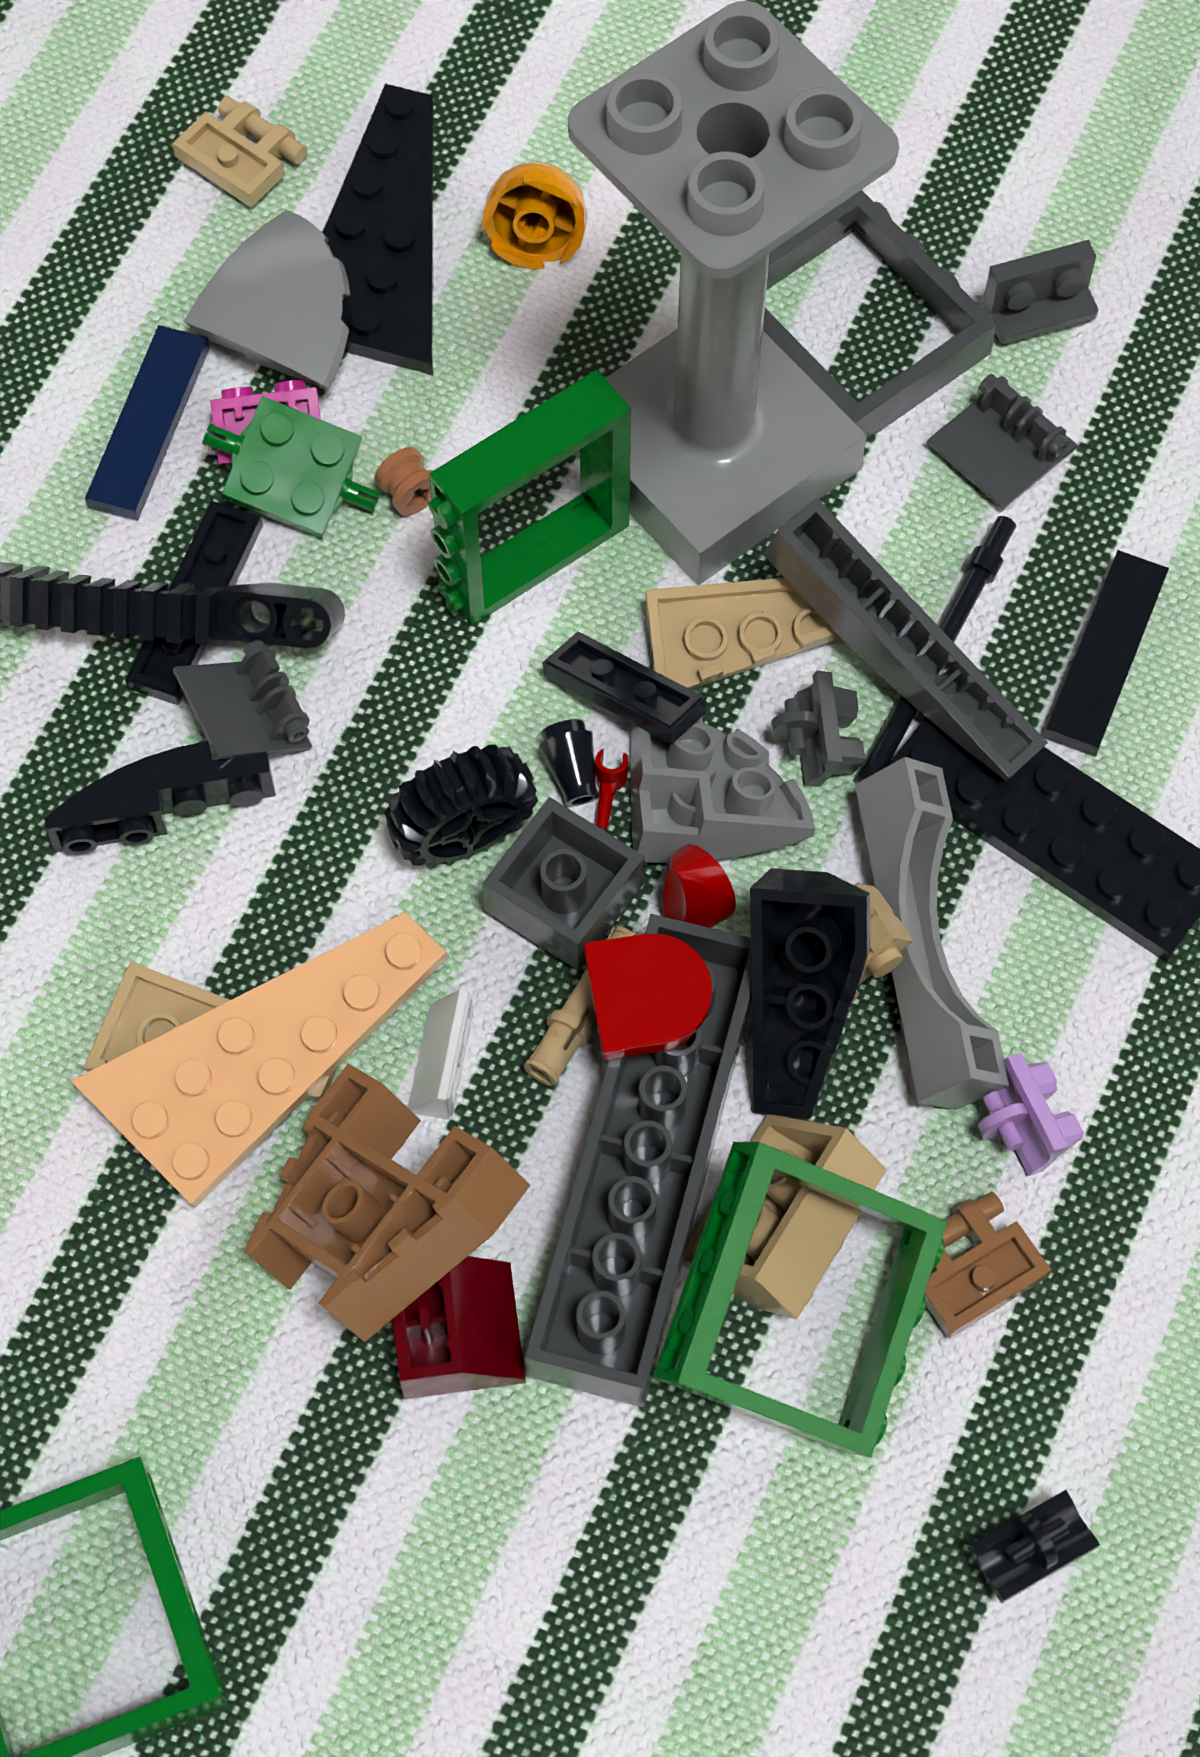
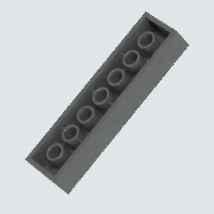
M650 914L645 934H663L677 938L691 946L704 960L712 980L711 1008L703 1024L684 1044L666 1051L609 1060L525 1355L526 1377L644 1408L752 1004L751 938Z

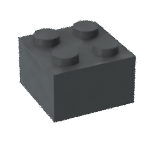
M549 797L482 883L485 911L579 971L586 962L584 943L601 941L643 886L645 856Z

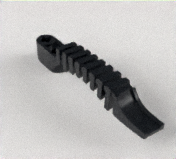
M0 562V623L10 621V626L24 627L29 624H35V629L42 630L61 627V632L68 633L87 630L88 635L96 636L109 632L113 633V637L117 638L140 635V640L154 641L158 637L167 638V642L181 643L190 638H195V644L210 645L215 640L244 642L260 640L264 644L315 648L335 634L343 625L345 618V609L341 599L332 591L324 588L269 582L207 587L202 590L196 589L197 584L184 582L173 590L167 591L168 583L154 582L144 589H140L141 581L127 580L115 586L116 579L101 578L91 583L92 576L78 574L69 579L70 572L56 570L49 573L50 567L39 565L23 571V564ZM252 601L261 602L267 607L270 612V623L266 624L255 618L251 608ZM309 609H313V617L306 616V612ZM315 619L322 620L323 624L316 627Z

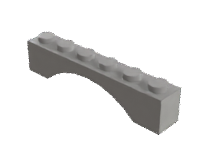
M903 757L855 784L860 808L859 818L864 829L870 859L869 869L874 879L875 888L880 891L892 908L893 914L899 918L913 938V942L900 952L903 956V961L890 972L895 986L901 1016L900 1026L905 1036L911 1067V1081L916 1092L917 1102L957 1110L982 1099L993 1091H999L1008 1087L1009 1082L998 1031L977 1014L960 992L949 970L940 940L937 915L938 875L944 845L953 821L943 770L937 766Z

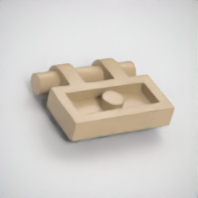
M226 96L218 106V113L225 118L220 121L205 111L172 143L174 155L252 208L285 175L283 162L279 159L285 157L294 164H300L306 157L307 147L295 140L294 132L281 124L274 126L263 119L260 110L246 101L239 103L232 97ZM251 134L260 141L255 144L244 136Z

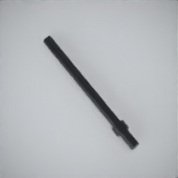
M998 516L982 546H977L973 549L964 566L967 574L938 625L953 642H955L985 584L994 581L1003 564L1001 555L1016 529L1015 522L1006 516ZM902 695L898 699L856 777L858 783L887 767L918 710Z

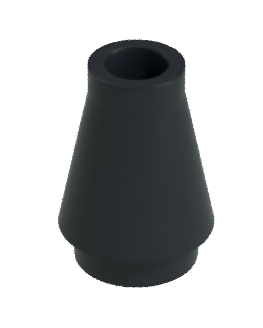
M581 719L564 720L544 728L541 731L543 742L539 745V749L563 793L566 806H580L596 800L599 796L595 782L593 733L586 730L584 721Z

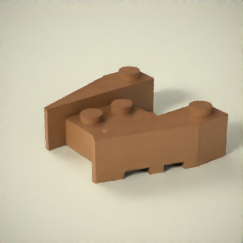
M347 1064L311 1110L303 1126V1130L309 1134L298 1159L288 1158L280 1175V1178L286 1182L285 1187L272 1214L262 1212L244 1252L289 1290L292 1289L312 1262L337 1278L318 1304L358 1338L366 1342L493 1236L531 1185L491 1146L455 1125L417 1175L391 1160L421 1120L383 1083Z

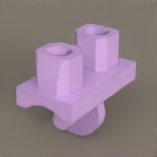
M1022 1053L1009 1056L1004 1060L1009 1086L999 1091H993L983 1097L990 1114L982 1119L977 1126L983 1138L988 1139L1001 1135L1008 1150H1016L1028 1176L1043 1172L1063 1152L1072 1148L1083 1137L1084 1132L1075 1114H1071L1069 1111L1055 1115L1052 1114L1046 1100L1057 1091V1079L1049 1063L1027 1064Z

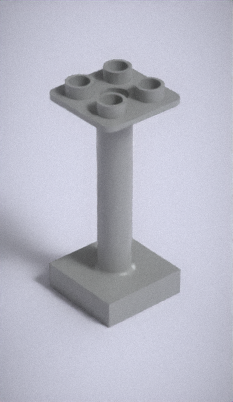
M736 1L725 6L579 101L570 110L568 116V135L572 143L681 252L678 328L606 377V380L631 407L629 513L696 585H701L785 525L816 497L821 499L862 469L867 435L763 331L769 255L771 251L887 173L895 165L899 151L898 137L894 131L766 8L751 1ZM579 450L575 452L574 455L580 460Z

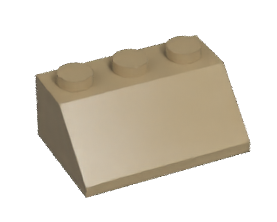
M767 1114L750 1141L764 1143L873 1190L876 1189L887 1170L844 1127ZM773 1173L733 1295L759 1310L798 1319L805 1305L811 1300L814 1290L835 1255L841 1250L844 1240L862 1210ZM711 1206L689 1239L683 1260V1265L689 1269Z

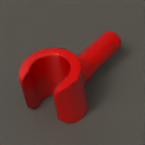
M601 749L595 757V782L600 787V796L594 825L606 832L616 790L624 787L627 782L628 756L623 752L622 765L616 769H609L603 766L604 749Z

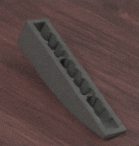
M817 497L776 532L763 553L769 562L863 660L918 711L970 754L1007 781L1048 743Z

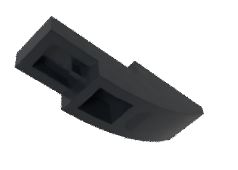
M204 741L147 756L118 768L92 782L67 799L44 819L47 834L55 853L65 851L70 854H84L93 851L100 845L118 842L128 845H139L152 840L155 836L167 835L165 814L176 813L188 816L199 814L206 810L207 807L233 804L235 806L257 804L263 798L276 796L268 753L261 752L213 760L209 743Z

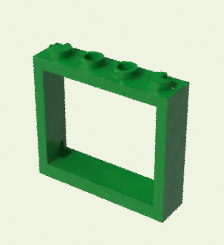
M598 369L429 473L432 500L428 502V506L434 519V528L431 529V536L436 544L437 557L434 558V564L440 579V584L436 588L446 599L447 609L453 614L459 611L471 626L629 527L631 407ZM580 450V495L480 557L477 514Z
M733 1142L653 1378L839 1451L871 1458L875 1446L881 1441L886 1431V1411L893 1389L902 1379L906 1369L905 1352L912 1330L920 1322L925 1310L924 1293L931 1271L937 1266L944 1250L942 1237L948 1221L764 1143ZM773 1173L904 1228L840 1425L706 1373Z
M141 1456L0 1510V1541L125 1492L190 1688L18 1757H102L229 1706L150 1471ZM0 1713V1757H14Z

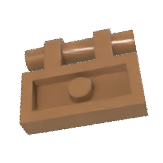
M992 1191L975 1202L969 1198L953 1208L954 1215L946 1219L948 1222L942 1237L944 1248L965 1235L973 1239L977 1246L953 1261L947 1252L943 1250L939 1263L931 1271L932 1274L924 1293L925 1305L949 1339L1045 1280L1052 1271L1017 1221L998 1233L995 1231L989 1220L1004 1212V1207L998 1196ZM897 1250L892 1252L893 1259L895 1258Z

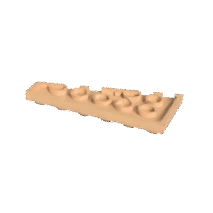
M404 912L71 1080V1082L168 1182L196 1208L449 956L423 928Z

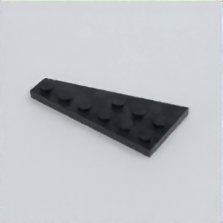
M385 83L322 233L329 239L327 244L333 256L338 258L344 265L349 282L350 296L344 297L342 300L341 319L349 329L344 352L433 376V95Z

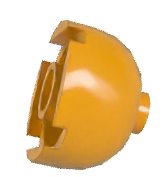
M540 161L525 162L503 172L488 192L482 218L483 230L485 231L486 229V233L491 239V248L498 256L512 265L532 270L544 269L545 265L542 261L554 262L560 259L561 264L569 260L581 247L585 233L587 214L583 192L568 173L553 164Z

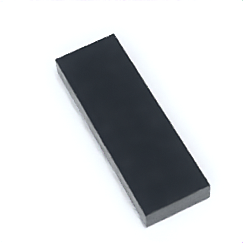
M579 631L542 662L546 678L670 744L679 739L707 713L706 697Z

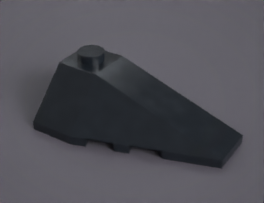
M770 868L750 887L754 1113L810 1119L814 1115L870 952V893L828 872Z

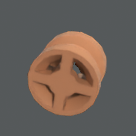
M406 447L391 454L381 463L374 476L379 488L385 493L392 494V503L401 515L407 516L427 508L428 502L432 500L429 473L433 470H427L424 467L425 459L415 447Z

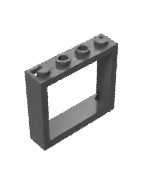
M861 190L770 252L766 291L855 231L957 334L858 403L766 308L763 331L867 435V441L989 356L992 352L997 323L989 309L981 303H976L960 287L958 280L949 270L939 267L926 254L923 245L916 237L907 235L891 219L884 205L877 201L874 202Z

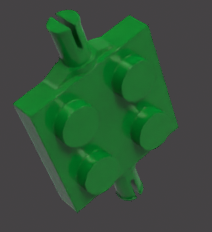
M264 396L259 401L251 423L240 435L210 423L207 433H205L203 438V445H208L232 455V469L222 491V499L321 539L325 534L332 514L343 504V501L374 513L382 493L352 481V465L361 445L362 436Z

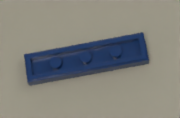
M158 325L85 496L88 508L139 520L210 349L208 337Z

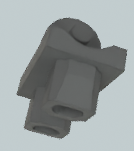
M816 670L812 675L813 684L806 689L798 691L794 698L785 700V713L773 718L770 725L773 738L778 741L789 742L790 753L792 755H801L805 785L820 787L832 774H853L864 763L865 753L863 741L860 738L840 736L839 726H850L857 718L859 709L857 691L833 686L832 672Z

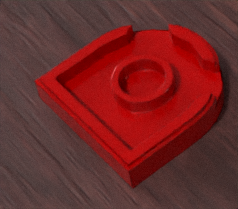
M651 933L584 943V954L603 1060L655 1053L676 1048L687 1042L690 1036L705 1021L711 1008L712 980L704 960L687 943L672 936Z

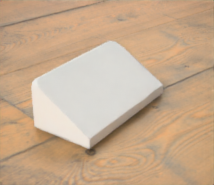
M459 989L435 1001L428 1010L408 1108L414 1114L448 1120L453 1115L473 1017L472 998L469 990Z

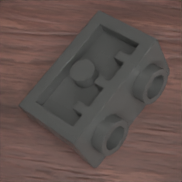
M1089 240L990 266L983 305L989 309L997 323L996 335L1001 343L1006 344L1090 321L1097 317L1098 307L1089 289L1096 254Z

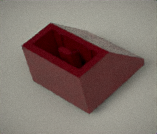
M467 1256L393 1318L399 1379L404 1400L526 1383L510 1262Z

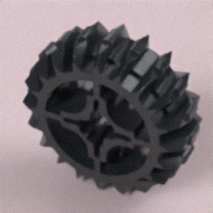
M496 744L487 745L483 749H480L478 746H472L466 752L460 754L453 751L450 757L441 761L434 760L433 765L427 769L417 770L415 777L410 781L402 782L399 786V792L389 798V806L384 811L387 828L390 832L389 836L396 850H400L404 860H410L412 865L415 866L425 864L427 867H436L442 862L446 865H452L458 859L467 858L469 860L473 854L480 851L487 852L488 848L493 844L504 842L506 835L521 828V821L529 819L533 813L532 808L538 802L537 790L533 783L534 778L527 764L523 763L519 754L514 753L510 747L499 748Z

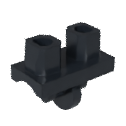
M1064 1490L970 1544L968 1550L998 1600L1003 1604L1096 1550L1100 1543L1082 1520L1067 1490Z

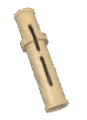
M613 926L606 940L634 936L636 934L625 927ZM587 969L561 1010H554L547 1019L549 1029L529 1060H526L524 1063L526 1072L545 1085L555 1086L558 1083L560 1075L577 1048L586 1046L592 1037L590 1028L595 1022L596 1016Z

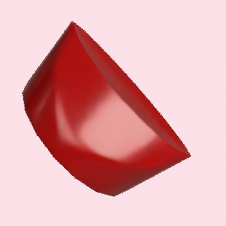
M686 844L672 854L668 863L663 892L665 917L712 928L731 917L736 909L735 893L721 865L708 852L697 845Z

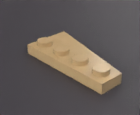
M785 578L646 590L645 599L653 670L690 690L842 639Z
M130 961L83 1069L89 1072L230 1001V999ZM338 1067L306 1100H320L331 1086Z

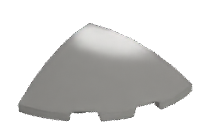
M285 210L245 240L220 266L200 293L184 323L201 336L208 337V341L243 353L256 364L329 390L342 360L349 333L348 327L341 319L342 300L344 297L350 296L345 267L338 258L333 256L327 244L329 239L315 225L302 216Z
M701 717L679 739L670 744L632 723L630 762L633 849L645 856L644 862L669 863L672 854L686 844L699 846L715 860L751 855L811 838L815 832V825L805 796L796 781L791 779L784 782L768 764L769 751L740 729H736L734 733L727 735L705 724Z

